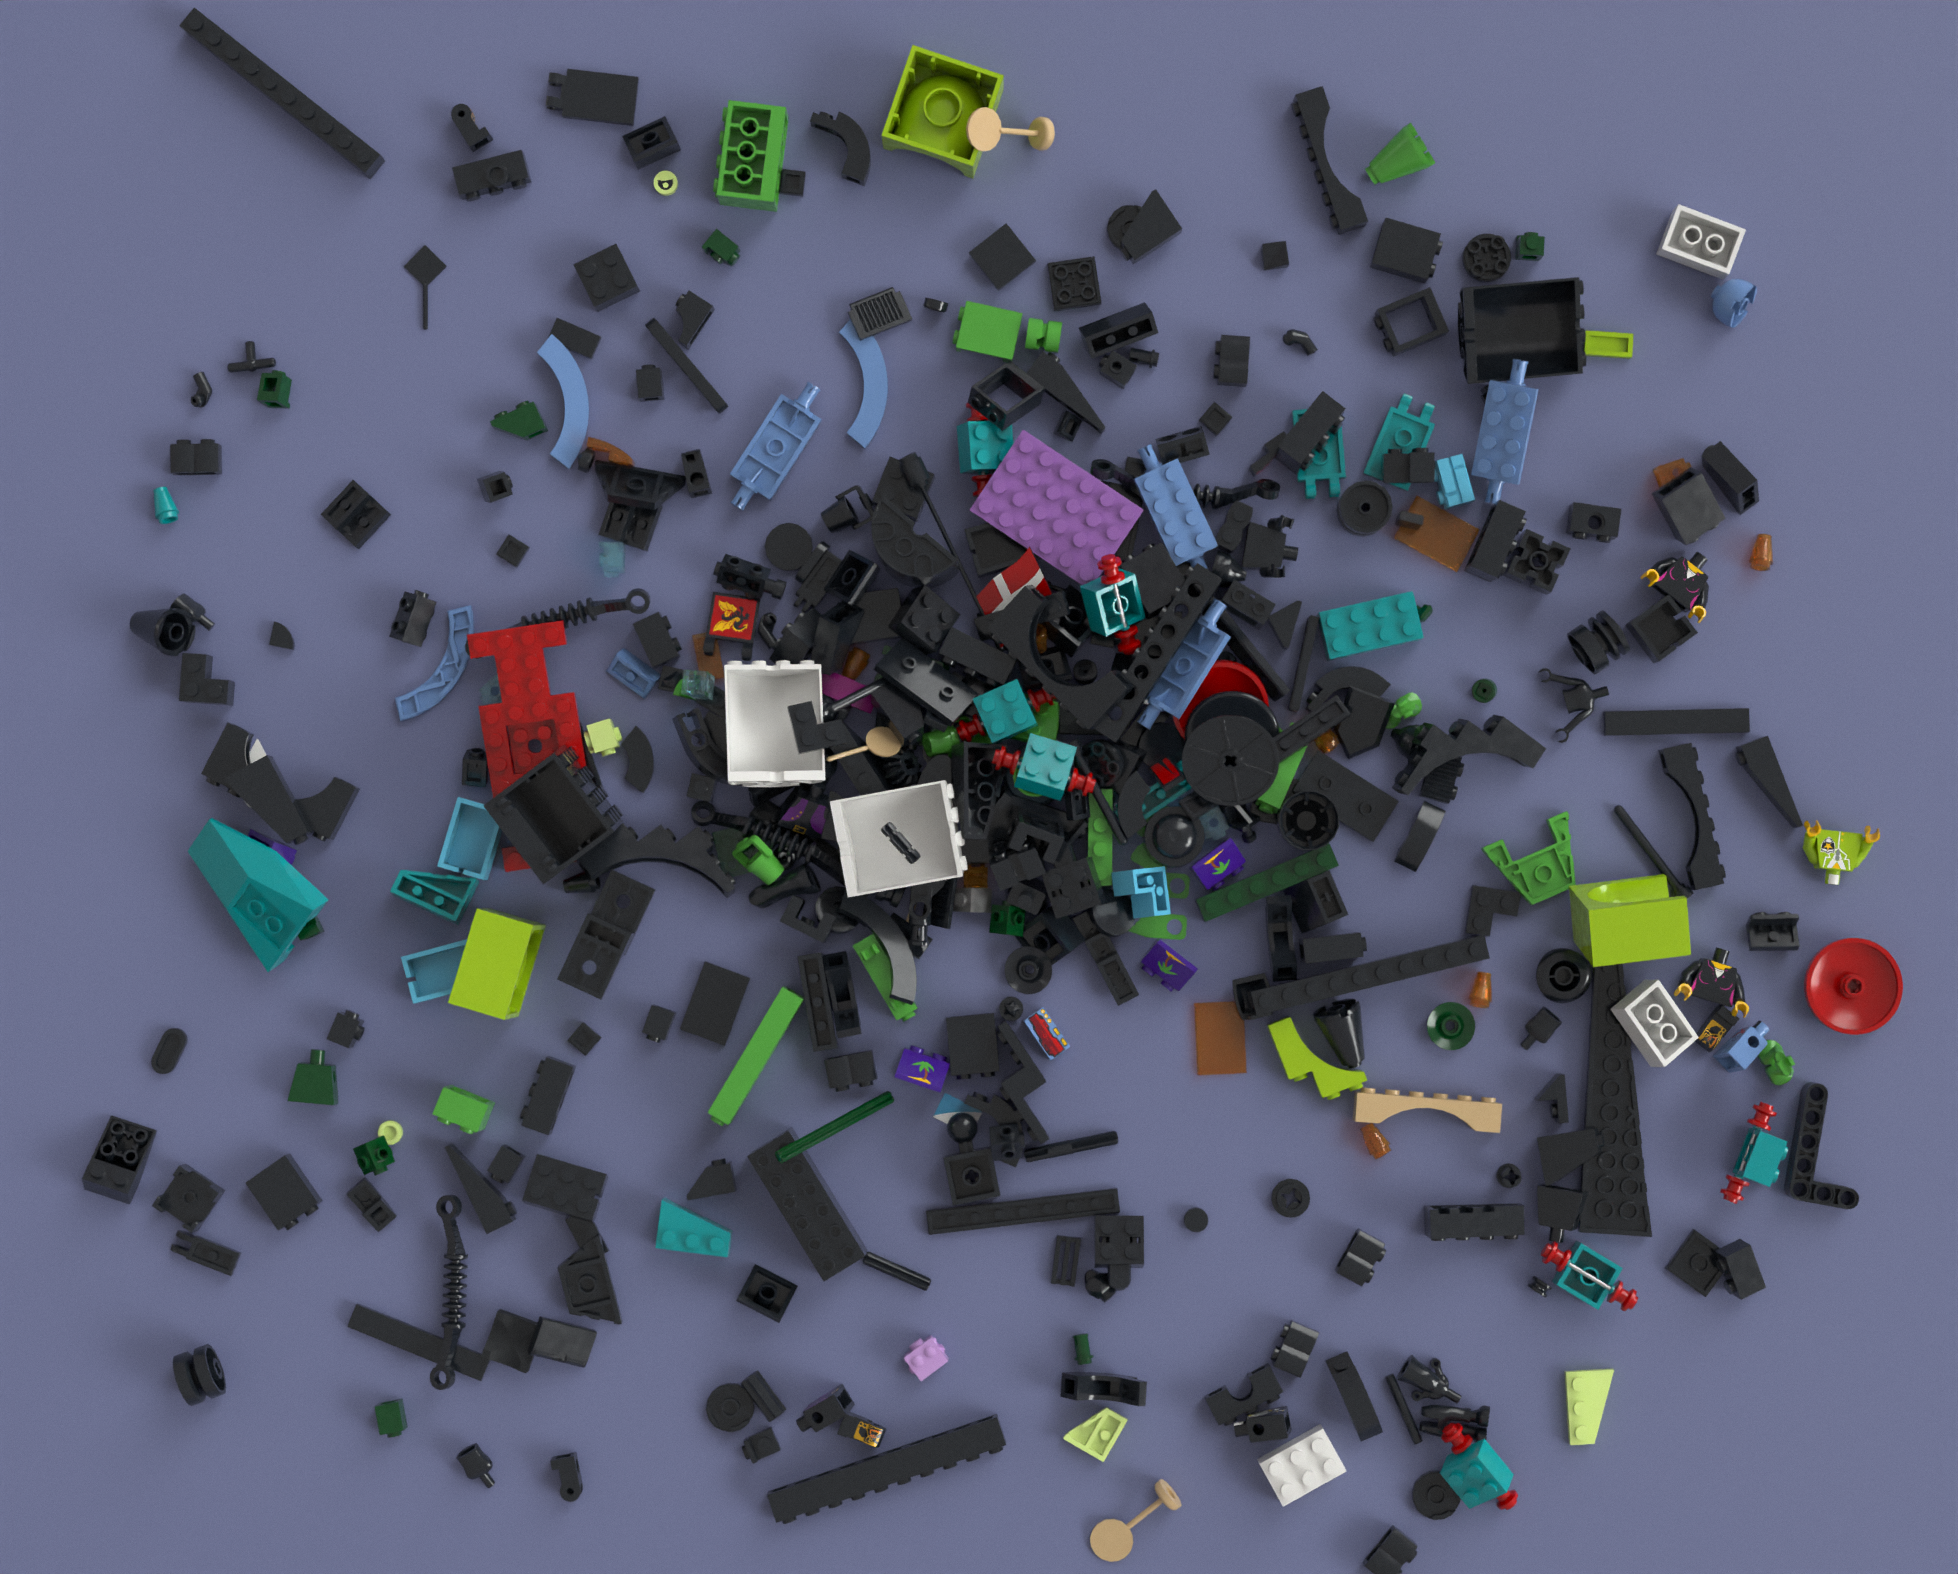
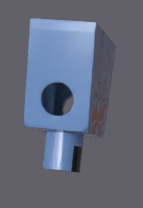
M1758 1021L1753 1027L1748 1026L1739 1029L1713 1057L1729 1073L1745 1070L1768 1044L1763 1038L1769 1031L1768 1026L1762 1021Z

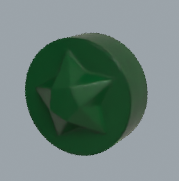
M1480 679L1472 686V695L1480 703L1490 702L1496 697L1497 687L1490 679Z

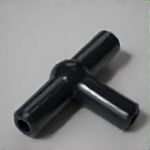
M247 341L245 343L246 361L229 363L227 368L230 373L240 371L254 372L257 369L275 367L276 360L275 358L256 360L255 343Z

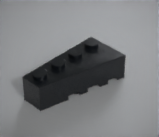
M1520 1203L1424 1205L1425 1235L1431 1241H1445L1446 1238L1470 1240V1237H1479L1480 1240H1493L1494 1236H1503L1504 1239H1518V1235H1525L1524 1205Z

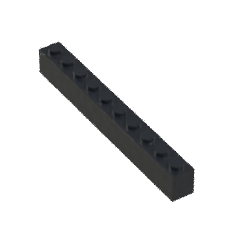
M195 7L179 25L186 34L368 178L371 179L383 165L385 160L377 151Z
M1477 935L1247 991L1252 1015H1261L1490 959L1485 936Z
M994 1414L770 1490L767 1497L776 1523L782 1521L783 1524H787L797 1520L796 1516L805 1513L806 1516H811L820 1512L819 1508L828 1506L831 1509L843 1504L842 1500L851 1498L852 1501L865 1497L866 1492L874 1490L875 1493L887 1490L888 1485L896 1482L898 1485L906 1484L911 1481L913 1476L920 1474L921 1478L932 1475L934 1469L943 1467L944 1470L957 1466L958 1461L966 1459V1462L974 1461L980 1458L979 1454L987 1451H989V1454L1000 1452L1003 1450L1002 1446L1006 1445V1439L998 1415Z

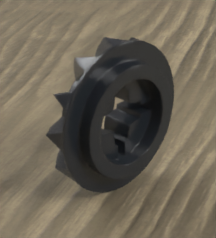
M1286 1179L1278 1182L1272 1190L1271 1201L1274 1209L1280 1215L1292 1218L1306 1211L1310 1203V1194L1307 1187L1299 1180ZM1295 1188L1294 1196L1297 1198V1200L1300 1201V1203L1291 1202L1290 1205L1288 1204V1207L1286 1208L1287 1200L1284 1198V1196L1281 1195V1193L1290 1194L1291 1191H1293V1189Z

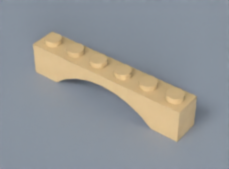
M1365 1087L1361 1088V1092L1355 1091L1353 1121L1381 1123L1388 1117L1401 1111L1414 1108H1432L1455 1115L1475 1131L1500 1133L1502 1104L1496 1102V1098L1481 1097V1101H1473L1472 1096L1457 1095V1099H1448V1094L1433 1093V1097H1423L1424 1092L1409 1091V1095H1399L1400 1090L1385 1089V1094L1375 1093V1088Z

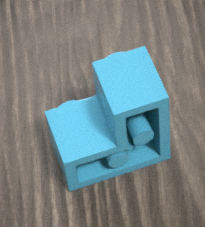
M1165 866L1111 873L1114 897L1131 895L1133 919L1171 914Z

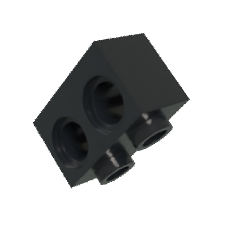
M1202 426L1155 439L1163 465L1177 458L1182 463L1210 455Z

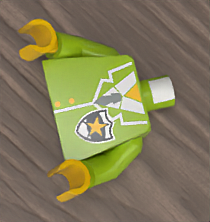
M1818 820L1815 821V826L1810 828L1809 822L1805 821L1804 827L1806 832L1803 850L1815 869L1826 870L1825 884L1839 885L1840 871L1853 872L1854 868H1857L1868 855L1873 843L1880 839L1879 828H1877L1874 834H1869L1871 828L1866 826L1864 829L1865 837H1863V834L1823 830Z

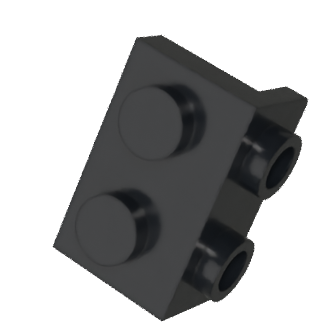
M1758 912L1750 915L1746 924L1749 951L1798 950L1800 947L1797 931L1799 915L1791 914L1790 912L1778 914Z

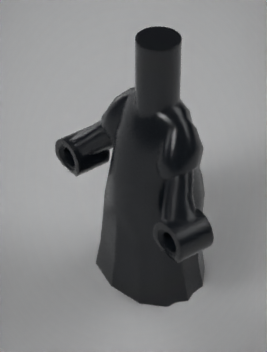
M1410 1355L1402 1366L1397 1380L1425 1391L1419 1392L1414 1390L1411 1394L1413 1400L1419 1401L1424 1398L1436 1400L1446 1397L1456 1404L1460 1401L1461 1395L1449 1388L1448 1378L1443 1374L1441 1362L1437 1358H1432L1430 1365L1435 1369L1436 1373H1434L1413 1355Z

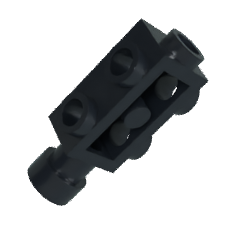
M725 554L722 562H717L713 575L718 576L716 583L721 584L725 590L732 591L736 589L744 592L749 598H762L765 592L771 594V597L781 600L787 585L785 581L769 579L770 568Z

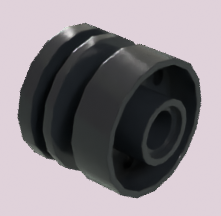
M1603 610L1596 614V619L1594 617L1588 619L1591 631L1581 624L1567 633V638L1574 654L1594 675L1609 666L1606 654L1616 661L1620 659V653L1625 655L1630 652V646L1622 629Z

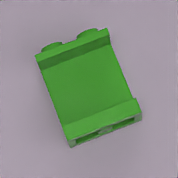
M966 301L965 307H960L958 321H962L960 330L955 329L952 344H956V351L961 352V349L1003 358V362L1013 361L1023 313Z

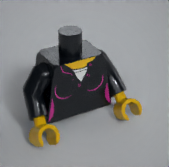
M1696 552L1689 561L1682 556L1678 559L1669 557L1658 561L1641 575V579L1647 577L1650 580L1648 587L1652 586L1663 596L1669 594L1685 613L1690 611L1688 614L1689 619L1694 614L1698 617L1697 623H1700L1706 616L1705 608L1708 602L1709 585L1706 582L1708 576L1701 569L1708 560L1701 553Z
M1716 947L1712 960L1700 958L1699 961H1694L1682 971L1678 984L1679 987L1674 991V996L1682 992L1685 996L1684 1001L1690 996H1694L1726 1007L1734 1005L1731 1013L1732 1016H1736L1738 1010L1743 1012V1018H1745L1749 1011V1006L1745 1003V991L1741 976L1737 973V968L1726 965L1730 951Z

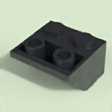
M1330 870L1283 889L1285 895H1291L1292 913L1301 933L1308 932L1349 915Z

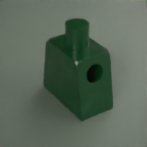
M311 1049L310 1062L297 1064L288 1101L324 1105L338 1104L336 1066L324 1064L325 1050Z

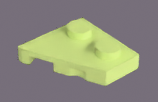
M1105 1407L1067 1432L1063 1439L1104 1462L1128 1419Z

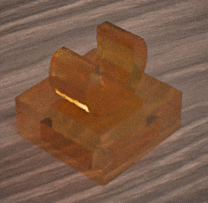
M980 864V867L967 866L968 870L964 871V888H988V867H985V864Z

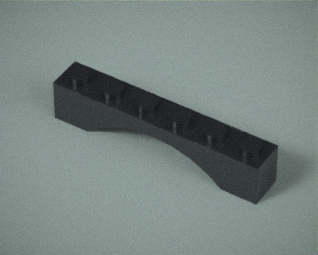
M1323 86L1296 94L1293 100L1294 103H1291L1292 111L1295 117L1299 116L1301 122L1299 126L1300 135L1303 140H1307L1309 148H1306L1310 162L1314 161L1316 167L1314 176L1317 184H1321L1324 193H1321L1325 207L1329 206L1332 215L1329 216L1332 229H1337L1338 235L1366 226L1368 219L1361 198L1351 193L1340 183L1327 160L1324 148V129L1330 106Z
M1692 743L1658 750L1664 774L1682 790L1689 802L1694 817V845L1686 865L1691 890H1699L1724 884L1723 878H1726L1723 864H1719L1718 855H1720V847L1718 842L1714 841L1712 834L1715 831L1712 817L1708 816L1709 800L1707 794H1703L1701 785L1704 784V778L1701 770L1698 771L1696 761H1698L1697 749L1692 747Z

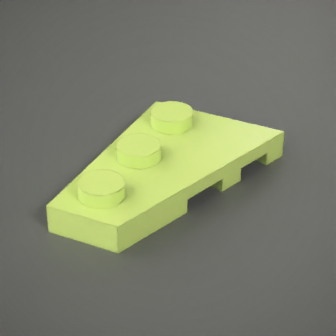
M1614 1369L1564 1371L1569 1444H1595Z

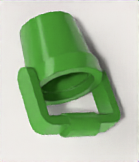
M961 715L956 721L959 722L960 720H963L965 723L970 722L969 718L964 715ZM948 725L945 732L940 730L928 731L922 735L923 748L930 757L948 754V757L952 758V745L960 743L957 731L953 725L951 727Z
M756 835L741 840L736 844V848L732 852V855L750 873L752 872L767 885L773 883L785 869L774 856L772 850ZM753 844L759 851L749 859L742 851Z

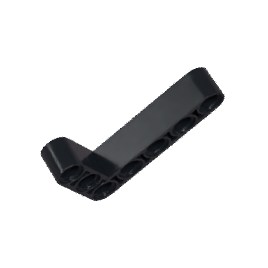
M1815 1082L1806 1083L1800 1093L1784 1191L1789 1197L1799 1201L1842 1209H1853L1859 1202V1195L1854 1189L1813 1180L1827 1106L1828 1091L1822 1084ZM1817 1087L1819 1096L1817 1099L1812 1100L1810 1091L1812 1088ZM1809 1111H1813L1815 1119L1812 1123L1808 1124L1805 1118L1806 1114ZM1805 1135H1809L1811 1143L1808 1147L1804 1148L1801 1140ZM1804 1158L1807 1166L1803 1171H1799L1797 1163L1800 1159ZM1800 1182L1802 1184V1192L1795 1195L1793 1186ZM1824 1187L1826 1195L1823 1199H1818L1817 1191L1819 1188ZM1848 1191L1850 1199L1847 1203L1843 1204L1841 1202V1195L1843 1192Z

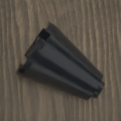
M180 608L138 611L130 619V629L135 635L169 656H178L182 651H187L194 641L196 632L195 625H192L191 614Z
M1354 998L1332 1002L1333 1007L1327 1010L1325 1006L1320 1007L1313 1013L1314 1020L1342 1066H1347L1349 1069L1360 1066L1362 1064L1361 1061L1365 1059L1359 1001H1356Z

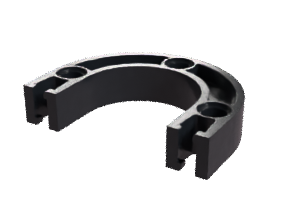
M699 707L692 709L686 715L685 713L676 715L672 720L683 748L691 762L709 778L731 785L728 783L727 754L722 752L711 739ZM686 715L687 717L692 716L695 730L691 732L688 731L683 721ZM692 736H698L701 739V747H696L692 744Z

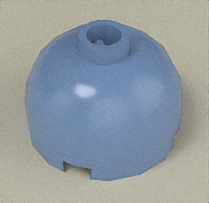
M1731 279L1722 286H1716L1711 295V298H1713L1712 310L1716 318L1729 327H1736L1748 313L1745 310L1748 303L1753 304L1757 294V287L1743 279Z

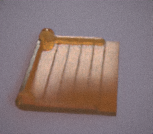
M1416 496L1408 512L1422 515L1424 517L1423 525L1419 530L1400 526L1394 539L1457 572L1480 529Z
M1235 1001L1194 1003L1197 1074L1247 1073L1244 1020L1242 1021L1238 1013Z

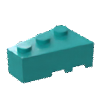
M400 870L390 892L399 899L459 925L479 881L477 878L472 877L466 878L454 875Z
M664 1197L661 1201L655 1248L728 1257L730 1255L733 1230L692 1212V1210L684 1208Z

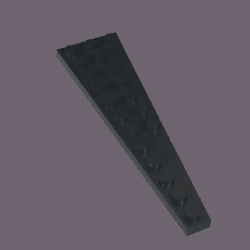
M1623 964L1593 967L1584 1130L1598 1128V1131L1603 1133L1605 1146L1602 1147L1601 1153L1582 1165L1580 1190L1588 1191V1196L1578 1224V1232L1652 1237L1646 1194L1647 1185L1644 1175L1645 1166L1642 1157V1139L1639 1129L1640 1120L1634 1065L1631 1055V1038L1611 1011V1008L1626 996L1623 981Z

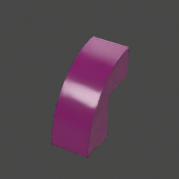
M821 673L822 693L836 700H840L866 686L837 673H833L830 676ZM871 694L850 706L871 714L874 707L871 703Z

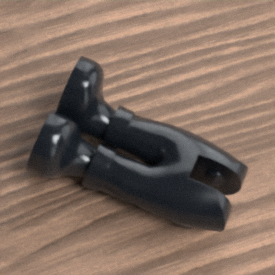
M1445 1405L1422 1406L1421 1415L1438 1419V1422L1421 1421L1419 1430L1433 1436L1442 1437L1443 1429L1451 1423L1449 1421L1474 1422L1479 1426L1463 1424L1461 1433L1463 1435H1470L1475 1443L1482 1439L1486 1440L1490 1406L1483 1405L1478 1410L1471 1411V1408L1466 1407L1459 1408Z

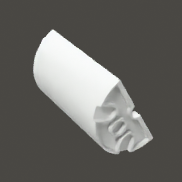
M782 660L776 661V665L773 666L766 665V661H752V665H742V661L727 662V665H724L728 783L731 785L742 784L744 787L799 786V783L814 784L825 781L824 749L798 755L787 709L790 705L812 701L817 724L823 723L821 664H814L812 660L800 661V664H790V661Z
M946 780L830 801L848 897L963 876L964 871L968 870L966 857L962 856L961 846L965 845V839H962L961 831H958L957 822H959L958 808L954 807L952 798H954L952 784H947ZM892 822L897 828L896 831H900L910 842L911 848L918 851L921 857L914 864H910L905 859L906 856L901 854L889 841L890 838L881 832V828L885 824Z

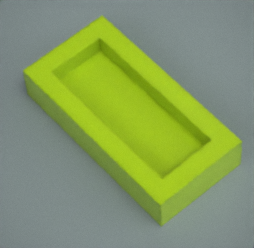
M1585 331L1586 340L1583 344V352H1585L1586 356L1632 358L1634 334Z

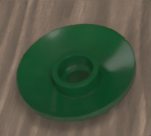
M1446 1002L1435 1007L1430 1013L1427 1020V1032L1432 1042L1438 1047L1445 1050H1457L1466 1046L1473 1038L1475 1020L1472 1013L1464 1005L1456 1002ZM1448 1021H1452L1454 1023V1028L1452 1030L1446 1029V1023Z

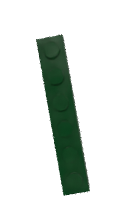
M1329 843L1322 848L1311 850L1197 898L1195 902L1203 921L1207 922L1335 868L1339 864Z

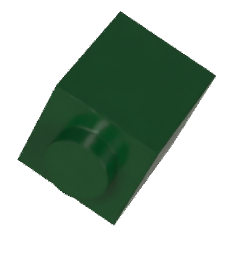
M403 1399L381 1402L374 1406L379 1434H387V1438L402 1435L401 1431L408 1427Z

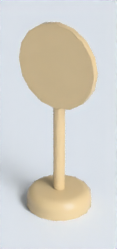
M987 107L978 108L972 112L966 126L969 143L976 150L983 152L994 148L1000 140L1001 134L1028 136L1030 145L1039 151L1047 150L1052 145L1055 135L1053 123L1047 117L1035 118L1028 130L1001 128L998 114L993 109Z
M1160 1479L1155 1483L1154 1487L1159 1499L1129 1523L1125 1524L1116 1519H1105L1097 1523L1092 1529L1090 1543L1091 1548L1099 1558L1109 1562L1125 1558L1132 1549L1133 1535L1130 1529L1162 1503L1173 1511L1182 1506L1179 1497L1166 1481Z

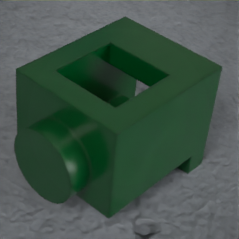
M717 228L702 245L703 252L708 254L711 251L710 256L719 264L724 262L732 267L740 258L739 246Z
M1525 232L1524 235H1517L1515 260L1540 261L1544 256L1545 237L1538 236L1536 232Z
M273 370L271 373H262L257 401L268 408L289 409L290 404L288 400L292 380L286 376L285 372Z

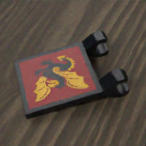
M713 592L703 646L704 655L713 656L716 639L743 643L742 660L751 661L761 599Z

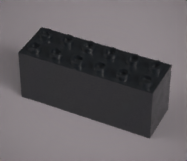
M791 1127L752 1151L747 1157L823 1281H826L865 1257L867 1248L807 1150L783 1163L777 1161L775 1152L799 1139Z

